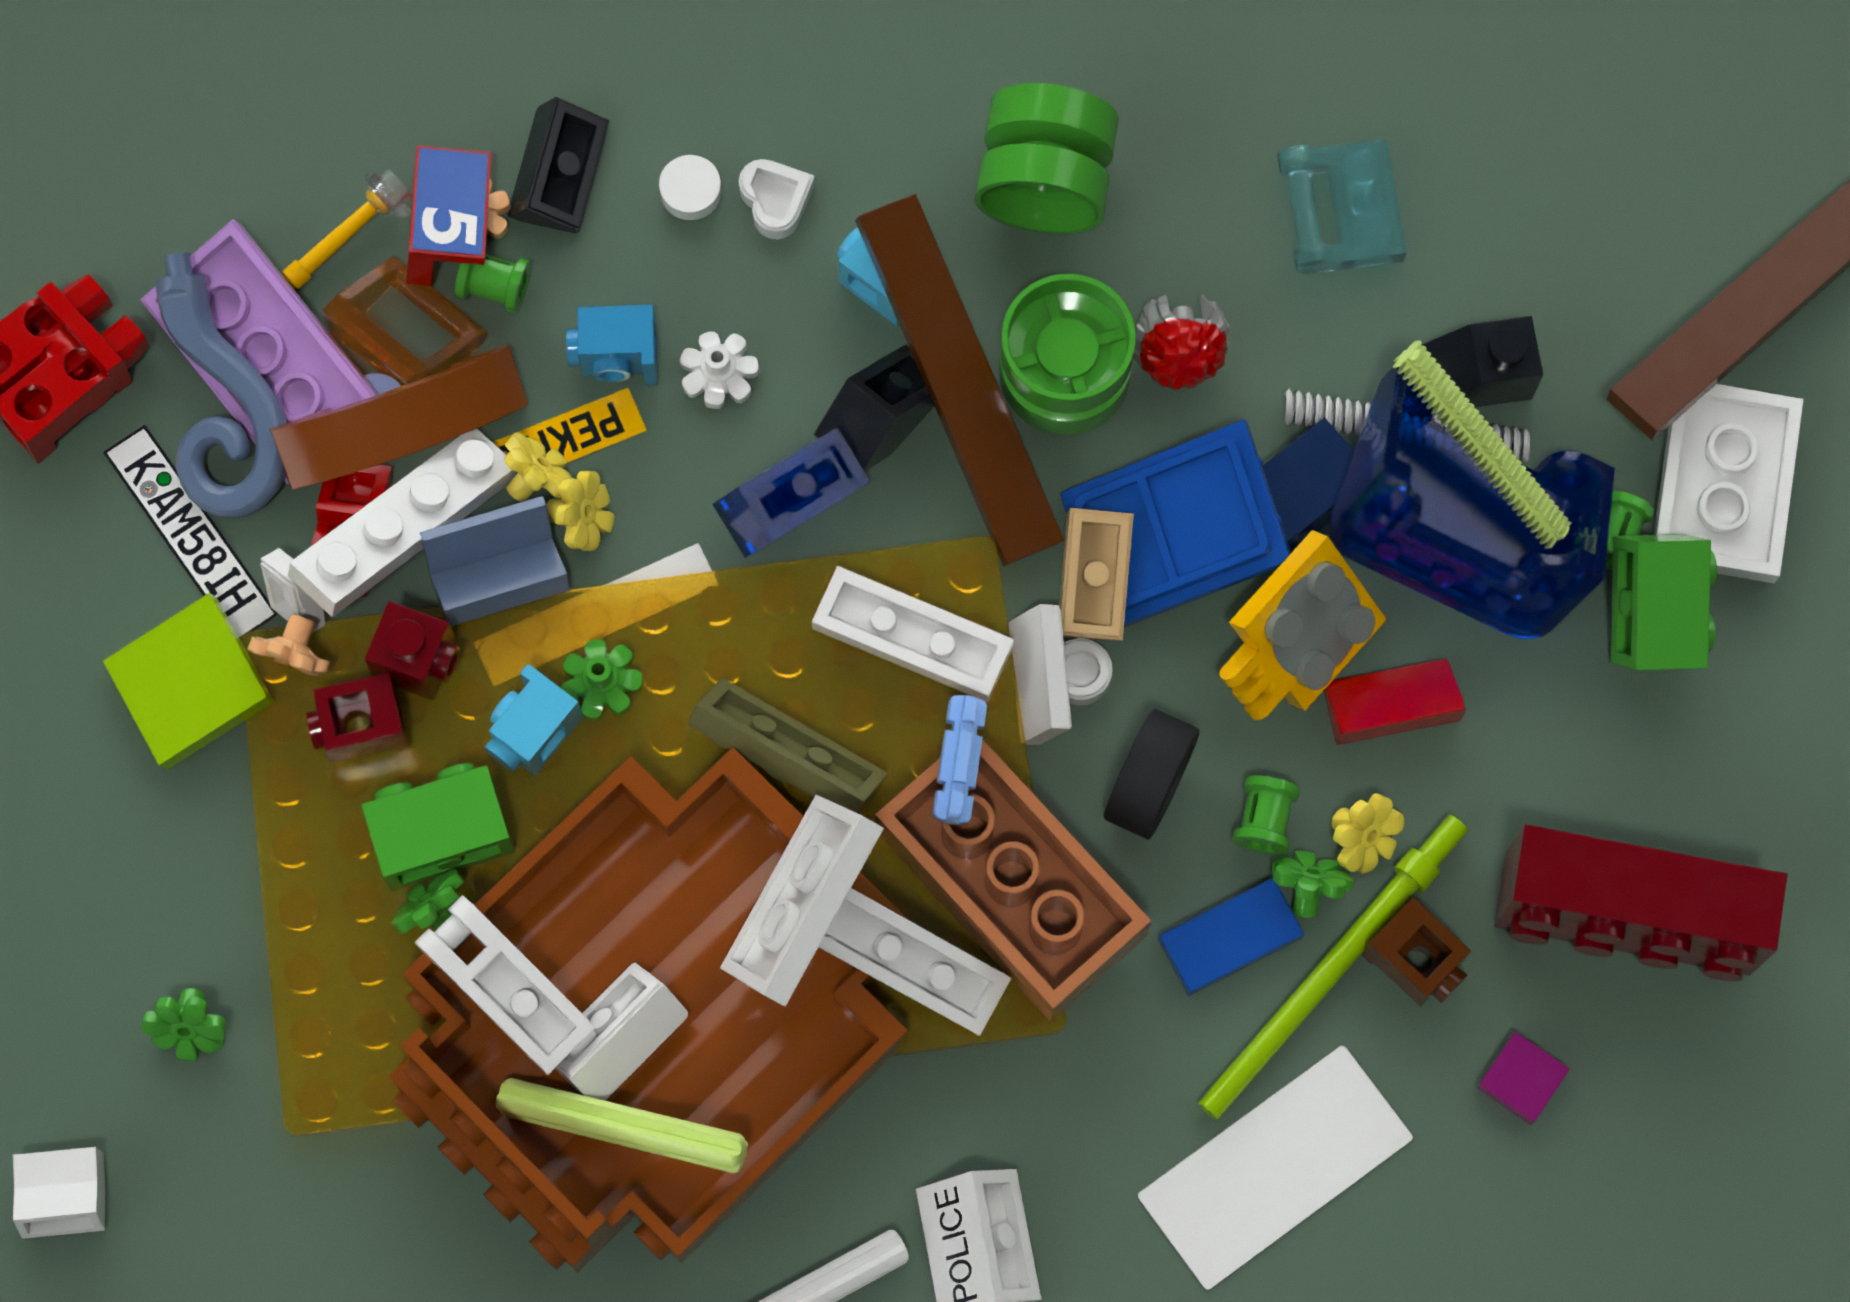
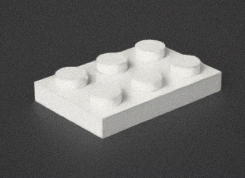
M1716 384L1668 427L1653 535L1686 534L1711 540V551L1714 553L1717 562V574L1775 584L1781 573L1804 399Z

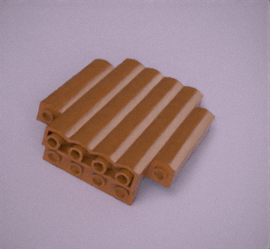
M734 747L719 759L677 801L630 756L477 901L474 906L581 1013L634 962L662 982L688 1011L686 1020L606 1101L741 1134L748 1142V1152L744 1165L739 1172L730 1173L504 1117L496 1108V1097L499 1094L502 1082L509 1078L576 1094L580 1093L555 1069L549 1075H546L424 953L402 973L408 985L413 989L405 997V1000L430 1026H433L440 1018L444 1023L430 1037L418 1028L400 1045V1048L408 1058L388 1076L400 1090L392 1099L393 1103L418 1128L429 1120L446 1137L437 1148L464 1176L473 1167L491 1184L483 1193L486 1199L510 1223L520 1214L538 1232L529 1243L556 1271L567 1262L578 1273L634 1217L642 1224L633 1233L660 1261L671 1253L682 1263L908 1040V1030L867 990L876 979L819 947L786 1007L720 969L804 817ZM861 872L858 874L851 887L852 889L906 918ZM470 934L453 952L468 965L485 947Z

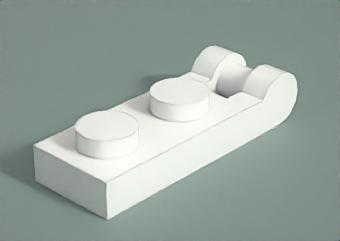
M462 895L448 909L452 915L435 932L428 928L414 943L546 1075H549L595 1026ZM472 934L485 948L466 965L453 951Z

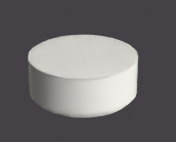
M684 155L677 157L665 166L660 175L659 189L662 203L677 218L683 220L704 218L711 214L720 202L722 194L720 175L716 167L709 160L701 156Z
M1077 638L1064 642L1070 704L1080 706L1096 702L1107 692L1112 678V662L1107 651L1101 645L1089 639Z

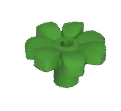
M602 639L590 640L585 645V658L575 653H570L563 663V670L572 679L564 682L561 689L578 702L583 700L581 711L585 719L599 721L603 716L605 706H608L613 715L621 716L631 708L630 700L625 692L638 693L642 690V673L639 670L627 669L633 662L634 655L625 645H617L611 653H607L606 643Z
M1295 850L1292 858L1278 857L1272 863L1271 874H1273V881L1280 886L1292 887L1295 890L1292 912L1299 917H1316L1322 896L1340 899L1344 897L1345 892H1351L1354 879L1348 872L1341 870V865H1339L1338 861L1324 858L1316 863L1314 852Z
M451 869L430 881L428 888L420 882L405 895L409 902L400 906L391 924L400 934L407 933L415 926H418L420 929L431 926L436 931L452 915L448 909L459 898L455 890L465 880L456 869Z
M187 988L181 991L178 1002L172 997L159 998L155 1011L145 1012L141 1023V1030L145 1034L151 1035L150 1042L159 1049L169 1050L176 1046L177 1059L196 1061L199 1050L211 1054L223 1047L227 1024L226 1020L220 1015L206 1014L208 1005L203 992L194 988Z

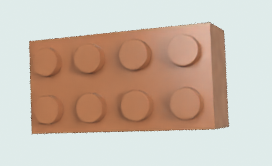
M982 740L976 788L974 790L969 789L968 796L974 797L972 816L968 824H946L933 817L935 791H942L943 784L937 783L940 758L875 814V823L884 828L880 834L882 840L1005 974L1011 977L1016 986L1051 1023L1147 937L1151 920L988 744Z

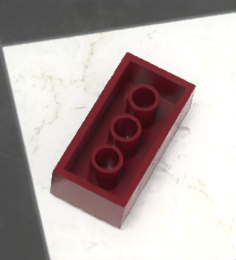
M1525 824L1505 854L1494 927L1510 930L1509 937L1523 943L1543 945L1548 944L1549 938L1575 942L1574 950L1586 955L1609 957L1613 955L1614 950L1638 954V962L1646 966L1675 969L1678 967V962L1704 967L1703 974L1713 979L1740 981L1743 974L1750 976L1778 949L1788 873Z

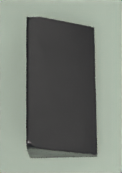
M554 97L540 105L534 116L511 199V209L507 216L524 223L574 234L578 233L609 120L558 97Z

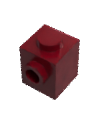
M388 601L364 660L372 676L389 672L397 688L434 701L441 682H448L455 670L460 647L457 646L456 638L448 621Z

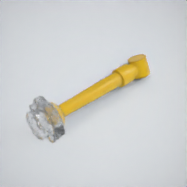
M387 168L380 176L373 170L368 171L365 175L367 202L315 245L299 261L295 259L282 271L283 277L294 290L296 288L299 290L312 279L311 274L334 255L377 213L386 216L398 215L405 217L411 212L405 203L412 197V194L391 170Z

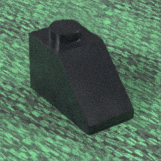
M1532 316L1469 324L1422 344L1427 348L1426 351L1432 354L1430 357L1436 359L1435 363H1439L1441 365L1440 368L1446 371L1445 374L1451 377L1450 380L1456 383L1454 386H1458L1460 391L1465 394L1464 397L1469 398V403L1474 404L1475 407L1532 400L1544 375ZM1409 379L1403 380L1407 405L1411 415L1416 410L1421 415L1426 412L1431 414L1433 407L1430 409L1426 408L1429 402L1422 403L1421 401L1424 396L1417 397L1419 390L1413 392L1414 384L1408 386Z
M904 345L847 378L814 433V436L830 448L831 453L837 460L845 465L854 467L861 474L889 457L934 407L909 346Z

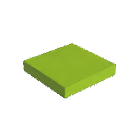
M211 593L203 596L103 660L158 765L166 770L275 702L218 598Z

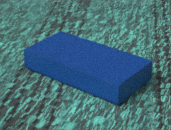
M1271 878L1159 935L1158 941L1189 997L1301 940L1304 932L1278 885Z

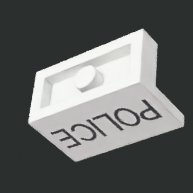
M1017 1169L970 1171L916 1189L936 1302H1035L1042 1300Z

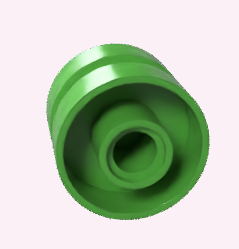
M1023 83L998 90L990 100L984 142L989 151L982 156L974 198L976 206L988 217L1002 224L1025 231L1045 234H1076L1098 227L1104 220L1110 177L1105 168L1110 165L1114 156L1119 116L1116 110L1108 102L1091 93L1063 85Z
M1056 274L1042 278L1030 284L1017 295L1009 306L1003 321L999 377L1006 401L1023 421L1044 432L1071 435L1083 433L1100 426L1118 410L1128 390L1136 342L1133 318L1125 302L1106 284L1079 274Z

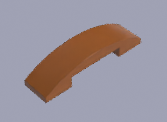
M504 345L448 365V370L339 409L332 410L327 408L271 428L270 432L282 461L290 488L293 490L317 484L401 458L470 432L527 406L528 402L509 346Z

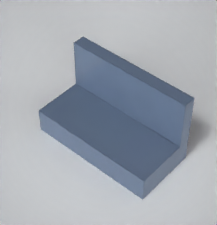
M543 496L420 532L430 581L444 619L449 622L450 626L570 590L566 570L552 539L547 506Z

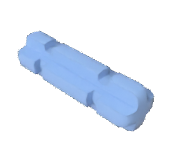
M952 696L948 703L946 723L952 724L951 730L944 731L937 783L943 784L942 791H935L932 811L935 819L946 824H968L972 816L974 797L968 796L969 789L974 790L976 788L983 736L977 735V729H984L987 712L986 702L974 696Z

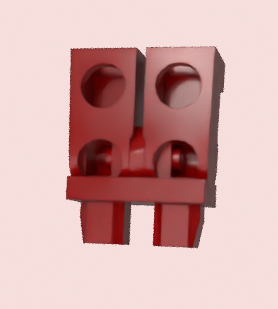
M90 274L69 284L62 291L50 281L36 292L38 297L25 302L0 320V421L37 464L57 449L54 442L87 414L103 406L115 391L119 394L133 382L127 369L136 363L150 347L143 332L126 315L101 335L94 329L90 323L113 305L108 295Z

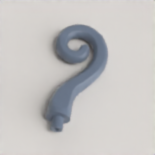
M177 252L164 256L167 277L155 282L158 305L166 329L176 345L192 361L239 400L249 415L256 442L254 464L246 478L236 485L224 486L217 484L211 480L205 468V456L209 448L215 444H220L227 457L236 462L246 460L250 455L251 448L247 434L236 421L222 416L205 418L194 424L180 440L176 454L177 475L188 498L203 511L222 518L235 519L246 517L265 507L279 491L283 483L285 471L270 429L287 423L279 401L267 382L253 365L218 332L212 317L206 276L192 274L190 253Z

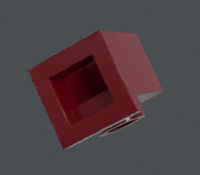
M389 672L313 689L317 710L306 712L311 741L315 750L325 748L332 763L396 749L397 752L410 749L398 689ZM365 717L369 720L367 729L347 732V725L353 718Z

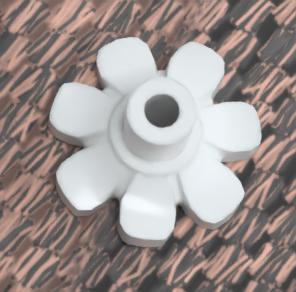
M712 331L706 332L699 336L698 341L701 351L692 348L684 349L680 358V365L684 370L691 373L683 378L682 387L689 398H695L705 391L704 403L706 407L721 409L724 406L726 394H729L731 399L739 404L745 402L751 396V387L745 379L755 378L759 375V364L756 357L743 356L747 350V343L742 336L733 333L725 340L724 344H721L717 333Z

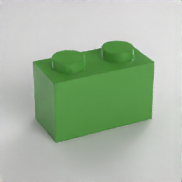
M1686 534L1613 536L1611 663L1633 670L1708 668V651L1712 650L1716 636L1714 620L1709 614L1710 588L1715 584L1717 577V562L1714 553L1711 551V540Z
M473 763L454 765L440 771L437 774V781L414 788L408 782L393 784L378 790L374 794L375 800L361 804L381 874L390 891L435 878L451 869L460 870L515 852L494 780L487 765L475 768Z

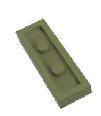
M724 678L695 706L688 723L689 726L706 735L717 746L725 749L734 747L744 758L762 767L771 777L786 781L812 797H815V795L821 796L860 815L880 792L888 775L886 771Z

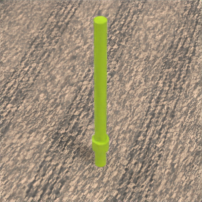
M1449 814L1418 850L1411 848L1394 867L1397 875L1197 1104L1207 1115L1216 1121L1222 1116L1362 955L1369 942L1402 909L1416 891L1424 893L1441 874L1438 866L1468 833V828L1459 819Z

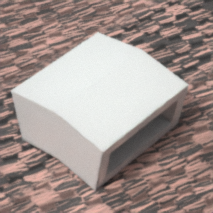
M97 1147L13 1155V1222L22 1239L105 1231L106 1189L104 1152Z

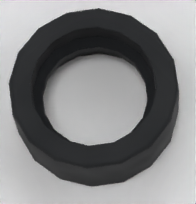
M1153 709L1141 727L1122 766L1103 815L1104 819L1150 840L1157 830L1181 781L1200 734L1199 729L1162 711Z

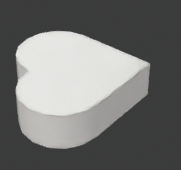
M759 159L750 162L740 173L739 191L741 199L747 206L752 208L756 229L763 236L776 240L787 238L793 234L799 226L814 189L815 176L771 160Z

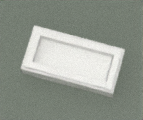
M1039 604L1008 622L1010 638L1014 639L1011 655L1019 741L1022 745H1041L1070 730L1072 727L1061 609H1059V605Z

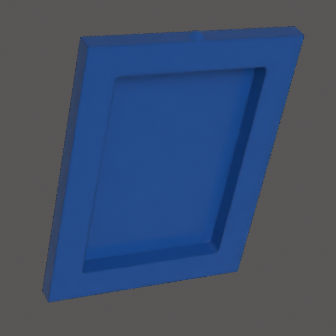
M1243 419L1060 492L1066 514L1070 508L1134 514L1124 628L1275 570L1291 554L1281 525L1282 518L1277 513L1262 467V458L1258 455L1246 420Z

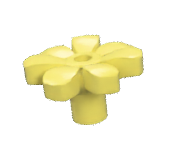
M513 433L505 443L509 453L505 456L504 460L509 469L518 473L506 486L508 493L517 501L523 502L527 501L535 491L544 488L554 497L561 498L558 491L560 483L565 478H572L571 474L564 469L568 461L558 450L551 449L545 454V447L539 441L525 437L521 433Z
M580 471L577 479H563L558 487L561 499H550L546 504L549 523L566 526L564 542L570 549H581L582 551H594L601 542L600 533H610L612 531L615 517L612 512L602 509L609 504L610 496L606 485L600 484L599 474L595 471Z
M1375 793L1371 796L1368 803L1359 800L1350 809L1343 807L1334 814L1331 823L1332 828L1335 830L1333 840L1343 847L1337 858L1339 865L1350 872L1358 871L1364 874L1372 871L1377 866L1378 854L1388 860L1391 859L1397 846V841L1389 835L1399 834L1405 824L1404 815L1392 809L1391 799Z

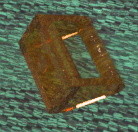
M394 256L339 292L322 310L330 333L378 373L394 378L403 386L448 370V365L470 358L484 343L488 333L431 286L406 284L407 266ZM392 285L456 339L421 362L369 319L365 313Z

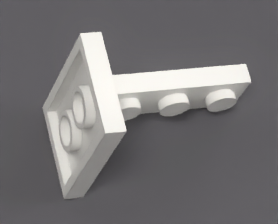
M815 795L720 969L786 1007L819 947L980 1036L1008 986L1011 977L852 889L853 883L884 828L858 813Z

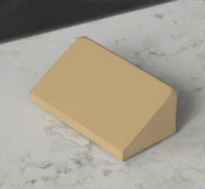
M1070 508L1068 510L1059 597L1063 638L1123 641L1134 514Z

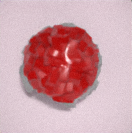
M1166 294L1160 296L1157 300L1150 299L1144 305L1143 312L1138 318L1135 327L1134 357L1141 369L1150 374L1151 378L1160 384L1161 387L1171 388V390H1181L1184 387L1186 389L1195 388L1198 384L1203 383V381L1215 377L1217 370L1225 365V355L1230 345V342L1227 340L1230 324L1227 323L1217 303L1207 300L1204 295L1199 296L1203 319L1195 318L1193 309L1188 306H1178L1170 312Z

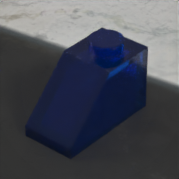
M836 428L740 485L712 505L746 558L870 483V480L839 429Z

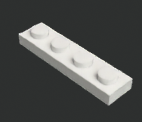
M474 429L462 434L289 563L288 577L333 618L423 550L420 532L462 520L506 487L517 472L508 468L504 460L506 454L481 431Z

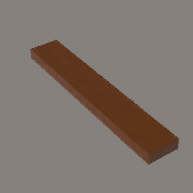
M1850 180L1610 389L1606 400L1653 441L1849 268Z
M916 194L859 215L855 220L1003 567L1060 544L1064 541L1062 533Z

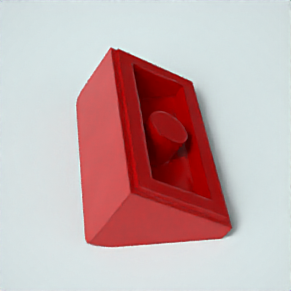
M1447 658L1333 680L1324 690L1336 745L1461 721L1466 712L1462 695Z

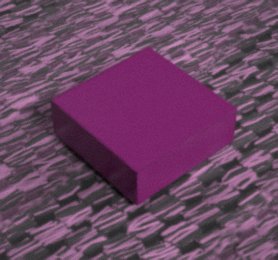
M1514 1032L1477 1086V1089L1529 1125H1532L1570 1069L1517 1032Z

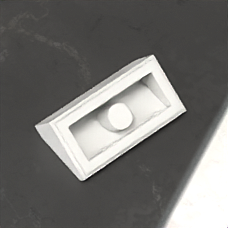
M634 962L582 1013L595 1028L554 1069L581 1095L606 1101L686 1020L688 1011L662 982Z

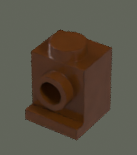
M1413 897L1369 942L1362 957L1370 964L1374 963L1421 1007L1431 995L1440 1003H1443L1464 981L1468 974L1459 966L1465 961L1471 950ZM1414 951L1424 953L1430 962L1429 969L1424 972H1418L1407 962V955Z

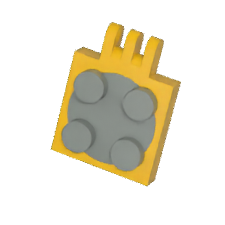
M1312 530L1229 621L1244 644L1225 663L1219 675L1227 687L1232 688L1233 695L1239 703L1244 704L1245 711L1253 720H1261L1267 717L1284 697L1290 705L1306 711L1387 619L1330 538Z

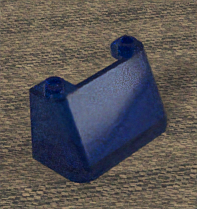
M1392 367L1381 379L1376 389L1331 512L1328 537L1342 556L1506 635L1519 639H1534L1546 635L1605 579L1615 468L1590 455L1573 450L1551 454L1534 470L1526 467V471L1530 472L1531 477L1536 479L1535 482L1541 485L1540 488L1545 490L1544 493L1550 496L1549 499H1552L1554 504L1559 507L1558 510L1563 511V515L1568 517L1569 522H1572L1569 525L1570 529L1565 538L1557 540L1552 548L1546 549L1544 547L1547 543H1539L1542 537L1536 539L1537 532H1530L1533 526L1527 528L1526 524L1528 521L1522 522L1523 515L1517 516L1518 510H1512L1514 504H1507L1510 498L1502 499L1505 493H1497L1500 487L1493 488L1495 481L1492 483L1488 482L1491 476L1484 477L1483 475L1486 470L1480 472L1479 468L1481 465H1474L1476 459H1469L1471 453L1467 455L1464 453L1467 448L1461 449L1460 445L1462 442H1455L1457 436L1451 438L1452 430L1446 432L1445 429L1447 427L1431 420L1434 416L1431 414L1433 407L1427 409L1426 406L1429 402H1421L1424 396L1417 397L1419 390L1412 391L1414 384L1408 386L1409 379H1402L1404 373H1397L1400 368L1394 369Z

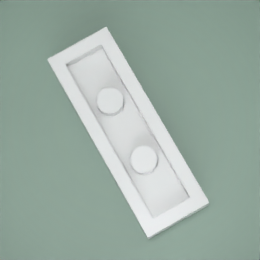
M840 566L836 567L812 620L813 630L968 695L977 697L987 703L992 696L1014 646V639Z

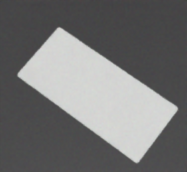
M1339 1046L1140 1191L1138 1198L1202 1286L1209 1290L1411 1142L1413 1136L1345 1046Z

